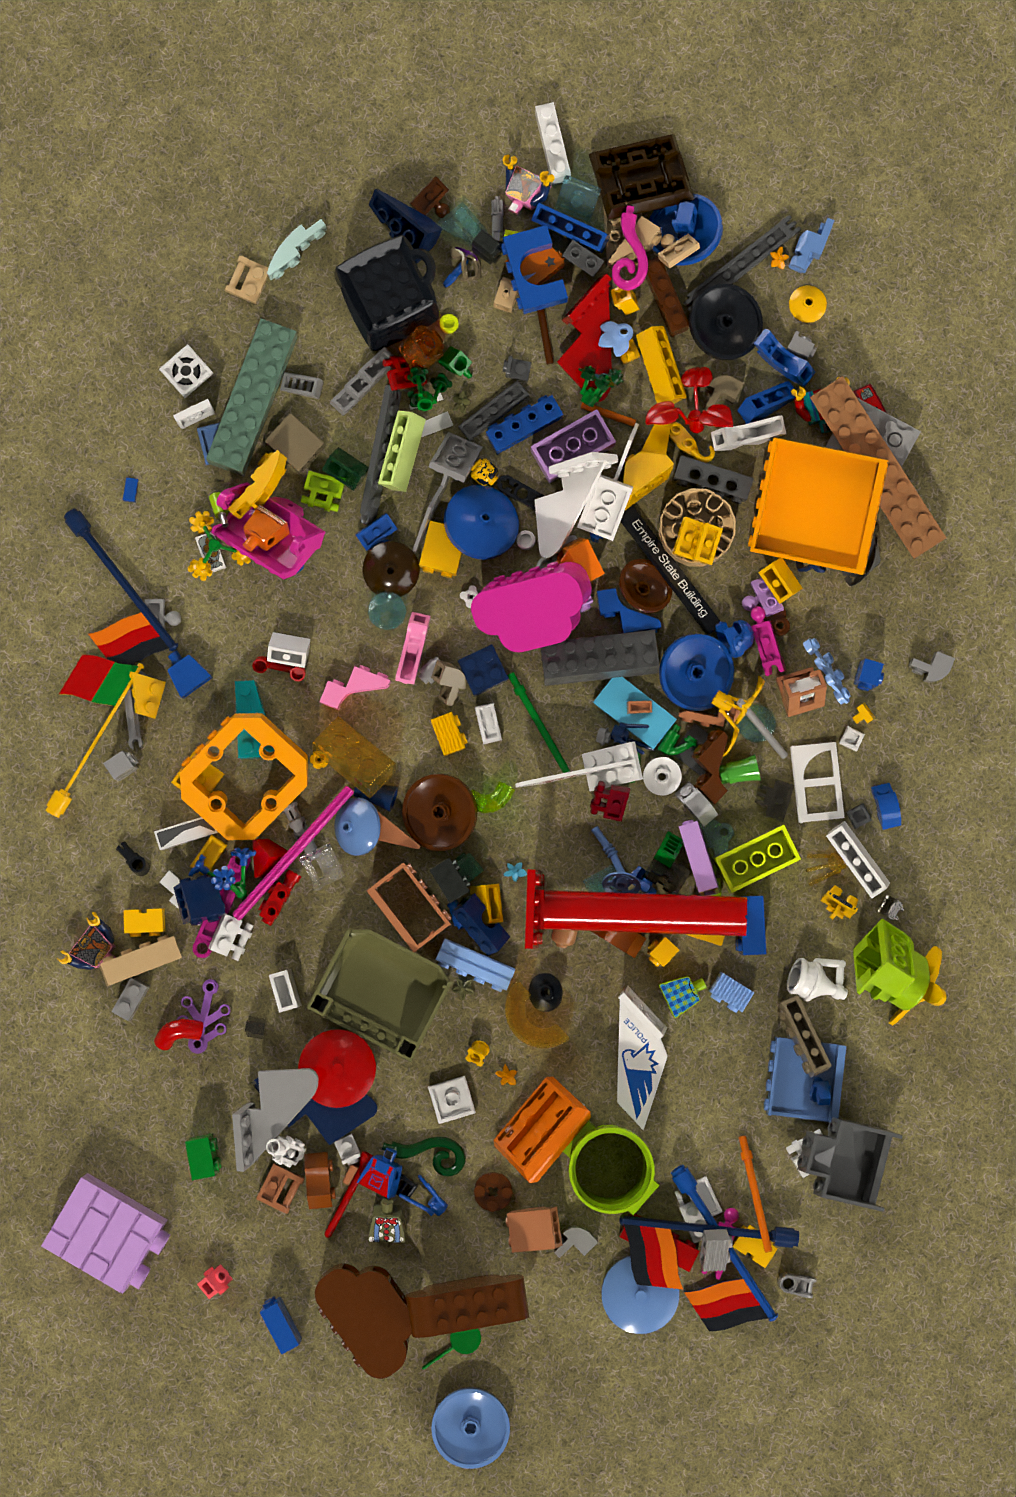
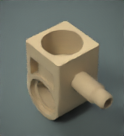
M502 277L494 300V308L512 313L518 294L517 291L512 289V279Z

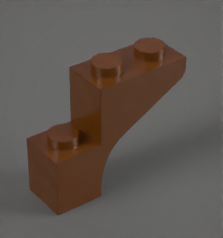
M719 729L712 731L708 735L706 742L699 745L691 756L706 771L705 774L698 777L694 787L713 804H716L728 791L723 786L719 777V768L728 736Z

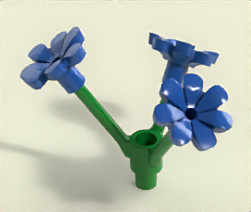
M234 848V851H231L232 856L240 858V882L235 883L236 879L233 877L235 872L232 868L228 869L227 866H223L221 872L218 869H215L213 873L210 872V869L204 866V859L206 857L202 854L195 863L196 867L191 869L188 876L192 877L193 874L195 875V873L199 872L210 877L216 876L211 879L215 889L221 890L224 888L226 891L232 890L238 898L244 901L248 896V891L245 888L246 866L248 858L255 856L256 851L249 850V848H243L242 850Z

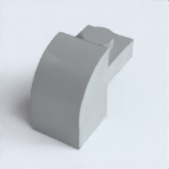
M937 651L933 654L930 664L913 658L908 667L912 668V672L915 674H926L923 681L931 683L939 681L948 675L955 658Z
M689 781L675 793V796L688 808L692 816L703 827L718 815L705 796Z
M579 1225L569 1226L562 1230L566 1238H561L562 1246L554 1249V1253L560 1258L574 1245L585 1256L598 1243V1240L585 1227Z

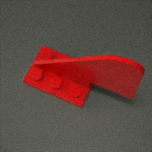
M608 274L599 277L562 318L565 324H571L581 335L559 358L557 363L581 389L585 379L580 377L581 371L578 370L579 368L584 369L585 366H592L596 369L595 372L600 375L602 373L608 374L610 372L609 369L612 370L611 348L599 347L598 345L599 339L604 333L600 326L610 321L609 281L612 278ZM589 380L587 389H589V387L597 389V386L594 383L595 381ZM611 387L601 396L598 402L603 401L608 396Z

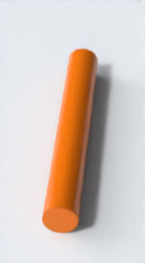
M582 402L581 409L590 412L597 409L601 416L632 427L636 423V419L596 405L590 407Z

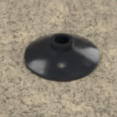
M541 973L532 979L529 985V998L536 1009L549 1012L556 1009L561 1003L563 990L560 981L554 975Z

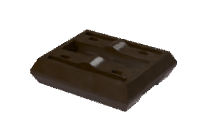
M675 134L589 154L608 220L621 218L622 213H626L627 206L634 207L633 214H640L679 205L684 201H694ZM646 154H652V156L647 158ZM627 159L626 163L620 164V160Z

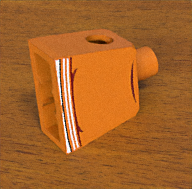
M259 505L244 526L247 540L243 543V546L250 552L256 546L268 551L290 534L288 523Z

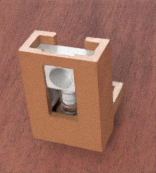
M813 667L776 678L788 717L825 706L827 686L821 670L814 671Z

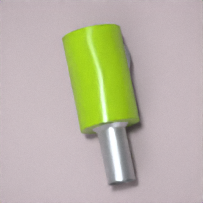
M221 492L212 493L209 496L214 515L217 519H220L222 527L229 526L226 518L229 514L228 509L224 510L217 506L216 503Z

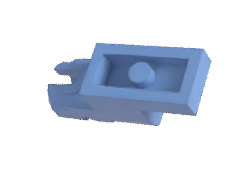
M827 218L825 223L821 222L817 233L806 230L799 237L794 250L795 256L792 257L789 264L790 269L806 273L814 258L820 259L835 220Z

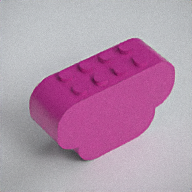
M552 562L545 568L540 569V566L529 569V572L526 573L517 571L512 573L510 577L505 578L502 575L494 578V581L489 582L474 597L471 604V612L476 626L482 632L488 635H498L503 646L510 651L525 652L566 640L580 621V609L589 599L592 587L589 576L581 565L574 562H564L561 564Z

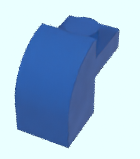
M890 783L871 787V793L877 805V817L882 829L901 826V812L898 799Z

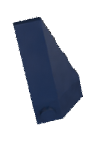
M374 190L369 206L380 222L386 223L391 230L389 233L391 238L403 235L414 249L422 248L429 252L436 245L443 228L429 217L381 190ZM421 259L415 260L416 264L421 261Z

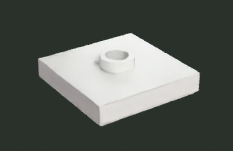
M206 399L173 416L179 427L184 429L215 414V411L209 400Z
M465 1075L428 1086L439 1124L476 1113Z

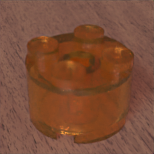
M421 325L416 327L399 346V351L410 369L412 367L429 369L444 354L443 349L445 345L443 339L435 330L430 331L426 329L428 326Z

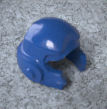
M743 620L734 621L732 627H728L726 622L721 621L716 624L718 639L728 649L731 657H741L752 646L754 632L748 622Z

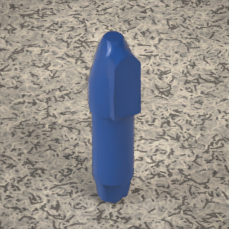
M461 262L445 279L443 283L445 288L454 283L462 273Z

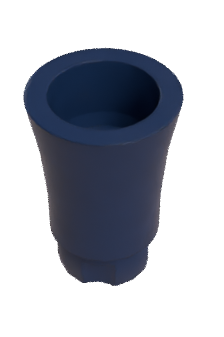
M358 779L353 796L364 798L372 804L391 812L398 794V786Z

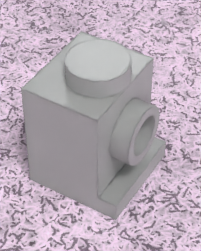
M796 331L787 350L804 360H807L808 357L812 358L817 349L814 347L815 344L806 336H798L800 332Z

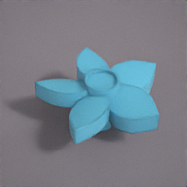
M522 862L517 863L515 867L507 863L509 871H506L504 876H512L513 881L516 882L519 877L527 875V872L522 869Z

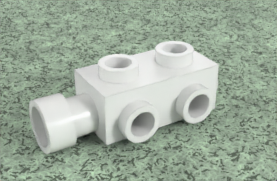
M278 1135L276 1139L269 1140L266 1145L267 1152L273 1156L272 1160L289 1168L292 1165H297L299 1160L304 1157L306 1148H304L305 1144L297 1138L294 1140L288 1135L286 1138ZM296 1151L299 1152L298 1157H295Z

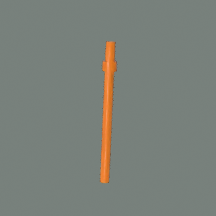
M741 1136L739 1137L742 1150L740 1153L741 1159L745 1163L764 1251L768 1253L772 1252V1247L753 1168L752 1151L749 1150L747 1137Z

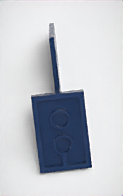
M257 1077L251 1083L259 1092V1079ZM365 1095L361 1100L350 1106L341 1108L327 1107L311 1099L285 1129L292 1126L306 1114L326 1142L331 1145L372 1118L377 1112V1104L368 1095Z

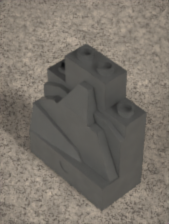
M832 1117L828 1125V1136L809 1131L806 1132V1136H804L802 1141V1152L797 1160V1170L817 1176L813 1184V1194L884 1212L883 1207L876 1205V1200L892 1137L902 1139L903 1135L884 1128Z

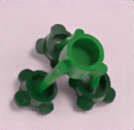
M592 366L578 369L581 371L580 377L585 379L583 388L580 391V394L583 395L580 400L590 407H594L609 387L613 388L615 384L618 386L621 382H624L622 379L624 375L621 374V370L616 368L613 371L609 369L610 372L608 374L602 373L601 375L596 373V369ZM589 380L595 381L594 383L597 386V389H594L592 387H589V389H587Z
M412 367L410 374L407 375V379L411 380L413 384H417L418 390L408 391L407 396L410 398V406L418 407V410L428 411L433 407V404L437 403L439 393H443L447 388H451L453 383L447 379L444 373H439L435 378L432 377L430 383L435 390L434 396H432L431 393L425 391L422 387V383L426 381L428 369Z

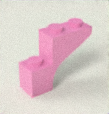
M415 612L411 613L396 674V681L414 685L421 663L431 616Z
M360 665L358 668L354 666L346 687H343V682L335 679L333 682H327L320 703L339 710L347 696L357 692L387 689L391 681L383 673L378 672L376 675L371 673V669Z

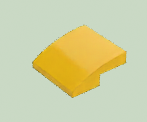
M683 517L672 554L712 565L723 528Z

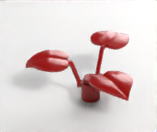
M695 367L685 371L681 376V382L685 387H694L695 410L689 413L688 418L680 408H675L673 402L664 401L650 408L645 423L646 426L650 424H670L675 422L680 414L685 424H689L692 433H700L704 430V425L733 427V420L730 408L723 404L712 405L707 411L704 410L702 413L699 411L697 387L708 386L712 381V372L707 367Z

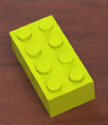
M781 825L713 858L729 893H733L801 860L785 825Z

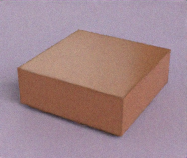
M352 1164L343 1179V1183L349 1186L359 1167L358 1165Z

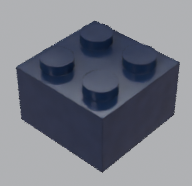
M492 644L457 660L474 697L509 681Z

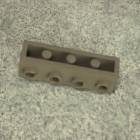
M797 995L781 1002L777 1007V1015L786 1025V1034L789 1038H792L795 1044L793 1048L796 1055L800 1056L803 1061L802 1068L804 1072L809 1074L811 1078L827 1071L832 1065L799 996Z

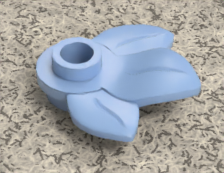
M613 321L603 323L600 328L604 333L599 339V347H613L615 356H622L629 349V340L633 337L632 327L626 323L617 324ZM626 330L627 334H621L620 331Z

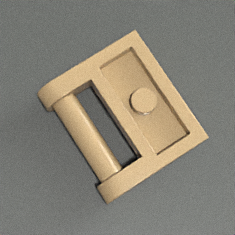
M239 256L237 260L238 265L229 285H226L225 291L257 304L268 278V267L251 261L244 256ZM245 266L250 267L241 290L236 289Z

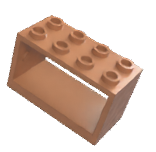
M403 862L369 888L367 892L410 949L416 952L450 926L452 917L446 910L441 911L438 907L440 904L439 900L434 894L431 896L426 890L429 887L422 879L418 881L415 877L417 872L410 863L406 865ZM403 869L445 922L438 930H433L429 933V937L419 944L377 890Z

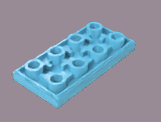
M623 677L612 678L593 702L619 724L622 722L626 724L649 725V728H627V730L651 749L657 746L677 720L653 700L652 713L627 714L628 701H651L652 699Z

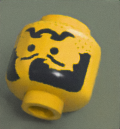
M479 458L471 469V477L479 485L486 486L489 484L492 486L498 479L496 476L498 468L487 458L483 460Z

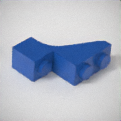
M616 588L597 591L600 616L604 615L605 618H612L616 616V613H619L622 633L655 630V633H657V629L661 628L659 619L626 608L620 602Z

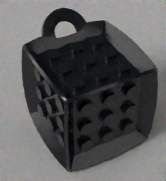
M400 235L378 243L336 266L334 272L335 280L341 289L358 330L371 351H377L407 339L439 319L440 307L431 285L436 274L434 259L427 250L422 248L414 249L405 236ZM416 259H421L426 265L424 276H422L417 267Z

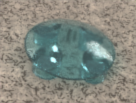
M379 593L369 603V619L380 629H395L405 619V603L395 593Z

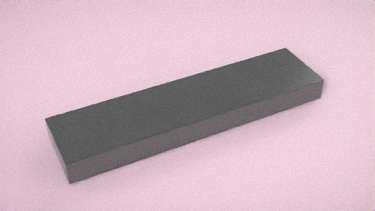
M517 380L462 422L458 428L469 441H472L525 400L529 393Z

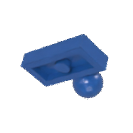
M385 513L355 535L367 551L377 543L390 541L386 540V537L396 531L397 527L389 515Z

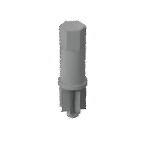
M495 196V199L492 200L491 213L492 237L502 243L504 201L500 200V196Z

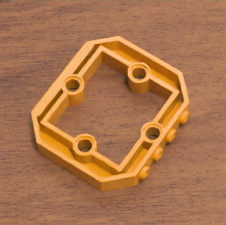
M237 713L231 718L227 716L220 724L222 727L218 731L214 729L207 737L209 740L205 744L201 743L194 750L196 754L192 758L188 756L182 762L181 766L183 767L180 771L181 799L226 840H255L307 787L309 781L308 755L264 714ZM243 729L261 744L259 754L264 760L269 761L277 758L294 774L278 791L268 790L265 792L261 802L262 807L246 823H243L226 807L228 799L224 792L217 790L210 793L196 780L212 761L221 759L225 748ZM271 745L274 751L267 752L264 747ZM211 746H216V747H218L219 752H218V753H213V752H211L210 747H211ZM268 798H273V799H275V800H276V804H274V805L269 804V803L267 802V799H268ZM219 799L222 804L217 806L212 800Z

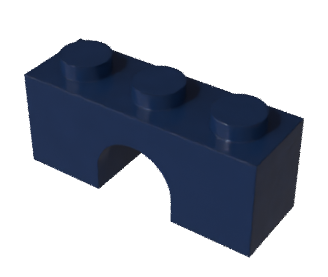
M474 893L463 898L451 913L488 956L498 952L510 936L499 922L489 927L483 923L482 913L487 907Z

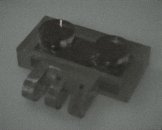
M777 779L773 788L760 784L759 788L766 790V794L758 792L757 796L764 798V800L756 799L755 803L767 807L765 817L783 822L795 785Z

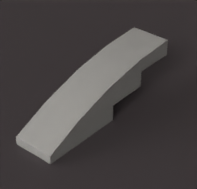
M385 347L381 349L344 386V389L330 401V404L344 416L391 369L390 366H383V359H388L394 355Z

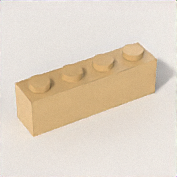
M167 934L157 938L158 942L150 944V941L140 944V949L132 951L130 948L120 952L121 956L114 958L111 955L103 958V963L99 964L107 987L181 959L182 956L174 936L169 937Z

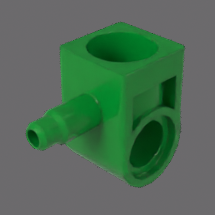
M449 346L438 359V362L451 373L458 376L463 374L468 379L472 378V374L468 369L472 361L461 350Z

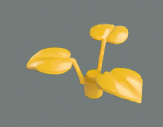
M758 676L754 694L748 700H744L746 703L742 705V708L734 704V701H738L740 698L729 694L726 695L720 690L711 702L720 708L718 712L722 713L734 728L733 736L726 745L723 756L731 750L740 730L735 724H738L744 718L747 710L751 707L764 686L765 680ZM733 707L740 711L735 722L731 720L725 710L729 712Z

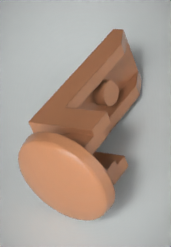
M733 707L729 712L725 710L731 720L735 722L740 711ZM687 709L679 711V717H682V721L693 723V720L700 721V725L712 727V724L724 727L726 718L720 712H718V715Z

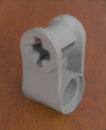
M785 1272L778 1276L777 1284L784 1292L805 1298H813L812 1289L816 1278ZM790 1278L792 1280L791 1285L783 1287V1281Z

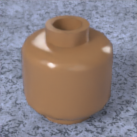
M553 929L551 939L556 943L557 947L567 948V946L575 943L578 930Z

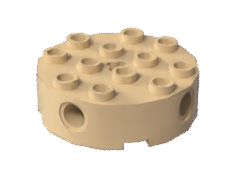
M691 488L676 494L666 504L659 520V538L665 551L675 561L686 566L703 567L707 565L672 554L683 517L723 528L713 563L718 561L728 551L735 536L736 519L731 506L720 495L708 489Z

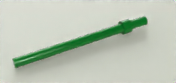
M514 672L508 674L507 676L515 688L513 691L516 696L520 697L563 773L570 772L569 767L528 698L526 688L523 684H520Z

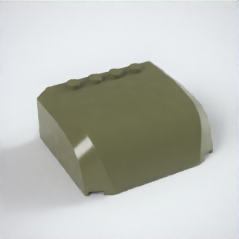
M348 929L307 1009L412 1062L452 982L436 963L370 929Z

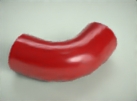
M191 1019L173 1020L165 1024L158 1031L154 1043L161 1050H169L178 1039L187 1038L199 1041L203 1031V1022Z

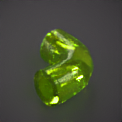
M499 781L490 794H482L474 789L471 792L476 800L477 812L494 813L505 807L516 790Z

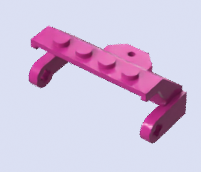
M246 482L223 490L217 498V506L227 510L232 502L239 498L251 484ZM276 496L269 497L263 507L286 521L290 534L268 551L256 546L250 552L243 546V543L247 540L244 526L256 510L253 507L241 519H238L229 512L226 517L229 524L227 527H222V524L213 526L211 531L213 535L283 580L297 574L311 555L321 547L325 531L303 518L302 507L289 499Z

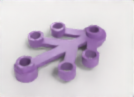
M214 979L206 980L203 983L205 995L201 1013L194 1006L193 999L190 996H185L181 1000V1005L187 1008L193 1019L203 1022V1031L199 1039L201 1046L199 1048L195 1047L194 1042L196 1040L189 1039L188 1041L190 1051L196 1054L204 1052L210 1040L218 1035L225 1034L227 1031L226 1025L219 1023L215 1026L214 1030L204 1035L205 1028L222 1016L229 1015L231 1012V1007L223 1004L219 1007V1010L208 1016L212 996L219 989V985ZM209 983L214 986L212 991L207 989ZM186 998L191 1001L189 1006L184 1004ZM224 1006L228 1008V1013L226 1014L221 1011ZM181 1015L177 1018V1020L182 1017L189 1019L186 1015ZM219 1025L224 1027L222 1033L217 1030Z

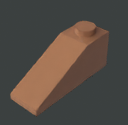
M378 812L380 818L378 841L417 850L421 848L419 844Z

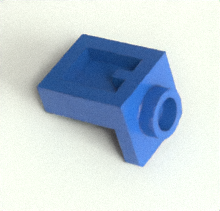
M638 866L631 874L639 879L641 883L640 890L647 894H656L657 890L652 887L653 883L645 879L648 872Z

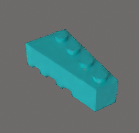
M254 680L235 681L236 714L262 713L266 716L257 683ZM243 729L237 736L238 758H262L259 754L261 744ZM271 745L264 747L267 752L274 751Z

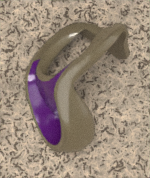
M454 246L450 250V256L455 260H461L462 277L460 281L479 279L481 276V263L478 256L469 250ZM470 258L474 261L475 276L467 277L466 260Z

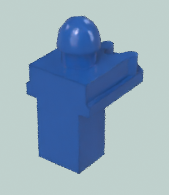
M821 1077L814 1079L811 1091L809 1092L811 1101L817 1102L818 1105H830L831 1085L828 1080L823 1081Z

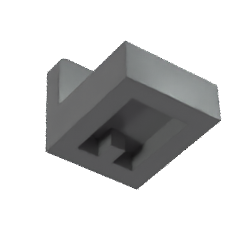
M509 356L508 361L504 360L503 372H506V378L528 382L531 362L513 359V356Z

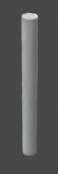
M741 698L736 703L742 708V705L746 702ZM749 708L746 716L782 759L786 758L788 753L752 709Z

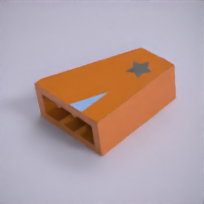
M553 247L530 254L521 263V274L529 283L542 285L564 267L565 257L562 256L563 254L559 250L556 252Z

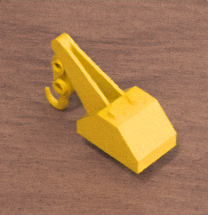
M680 423L654 424L641 452L627 457L622 468L620 482L633 486L625 510L669 479L674 466L672 460L666 455L669 437L682 452L704 463H708L714 458L715 450L713 446H709L710 455L704 457L699 453L694 438Z

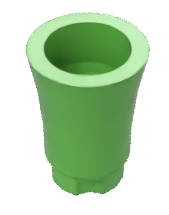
M755 754L741 760L725 763L726 765H721L719 768L722 784L761 780Z

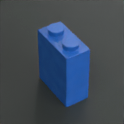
M275 1296L269 1298L262 1305L260 1314L282 1355L297 1347L302 1337L282 1298L276 1299Z

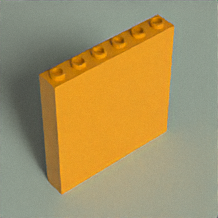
M776 437L773 438V441H770L768 445V452H770L769 460H766L764 464L766 476L765 479L761 480L760 490H763L761 498L758 497L756 509H759L757 517L754 516L752 528L755 529L754 534L750 535L748 546L751 547L750 551L864 575L889 460Z

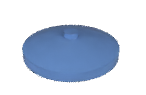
M630 1256L616 1262L609 1269L603 1280L601 1296L605 1312L615 1325L627 1332L647 1334L657 1331L665 1326L676 1312L679 1303V1289L637 1285L631 1269Z
M468 1387L453 1391L439 1403L433 1415L432 1438L438 1452L448 1462L461 1468L474 1469L492 1463L504 1451L509 1439L510 1422L508 1413L501 1401L484 1389Z

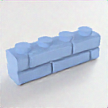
M446 938L436 957V960L439 961V966L449 969V966L456 968V973L465 977L467 974L474 976V981L483 985L486 981L492 984V989L502 992L503 989L507 991L516 970Z

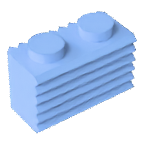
M723 972L718 974L708 990L712 993L711 998L719 1003L721 1000L728 1003L727 1008L735 1013L738 1010L743 1012L754 994L753 991Z

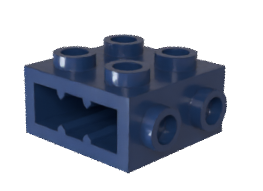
M202 875L197 877L196 880L185 878L173 887L183 924L190 923L191 926H195L205 920L211 923L218 921L219 917L225 914V904L221 898L220 890L215 889V885L211 883V879L216 876L208 877V875Z

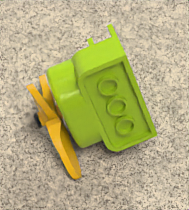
M882 918L853 949L857 993L860 995L866 990L870 992L872 999H880L884 1002L889 1001L897 1006L899 1010L889 1020L888 1023L890 1025L896 1024L910 1009L923 1001H927L934 1006H940L946 1001L945 990L935 984L942 960V951L937 946L932 947L926 957L914 950L913 941L906 933Z

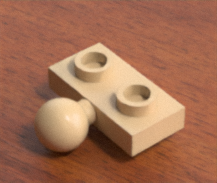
M666 234L661 239V245L664 250L657 255L659 260L670 269L700 249V245L689 234L677 241L673 235Z

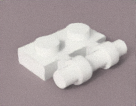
M223 914L208 949L224 956H228L229 951L233 950L232 959L239 961L241 954H244L246 950L244 947L248 938L252 936L251 931L254 925L246 923L245 928L242 929L240 928L242 920H237L233 916ZM240 934L241 937L238 944H233L236 935Z

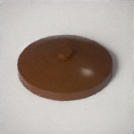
M432 774L416 781L408 790L402 808L403 821L410 836L421 846L435 851L450 850L463 844L472 834L478 815L476 800L471 790L460 779L448 774Z

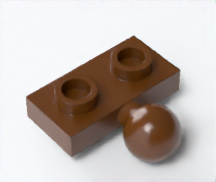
M435 176L409 204L413 209L424 215L434 207L435 214L439 218H446L450 213V208L447 204L440 203L439 200L449 189Z

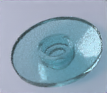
M751 705L752 711L773 735L776 728V720L772 711L763 705ZM745 715L738 723L740 734L750 742L760 743L766 741L765 737Z

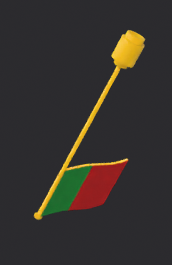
M94 655L81 656L59 694L77 696L97 704L111 705L114 708L65 790L62 788L55 790L48 801L46 811L51 815L59 818L66 811L72 801V798L69 797L71 793L68 792L133 684L132 678L129 676L130 672L139 674L140 670L144 669L143 664L139 663L137 666L119 664Z

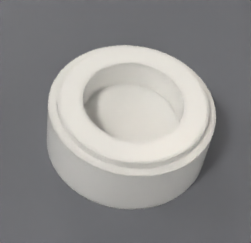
M521 531L517 535L516 543L520 549L529 550L535 545V536L530 531Z

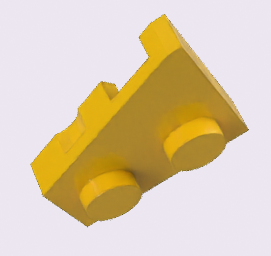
M130 672L129 676L132 678L133 683L132 695L135 699V713L156 719L166 682Z

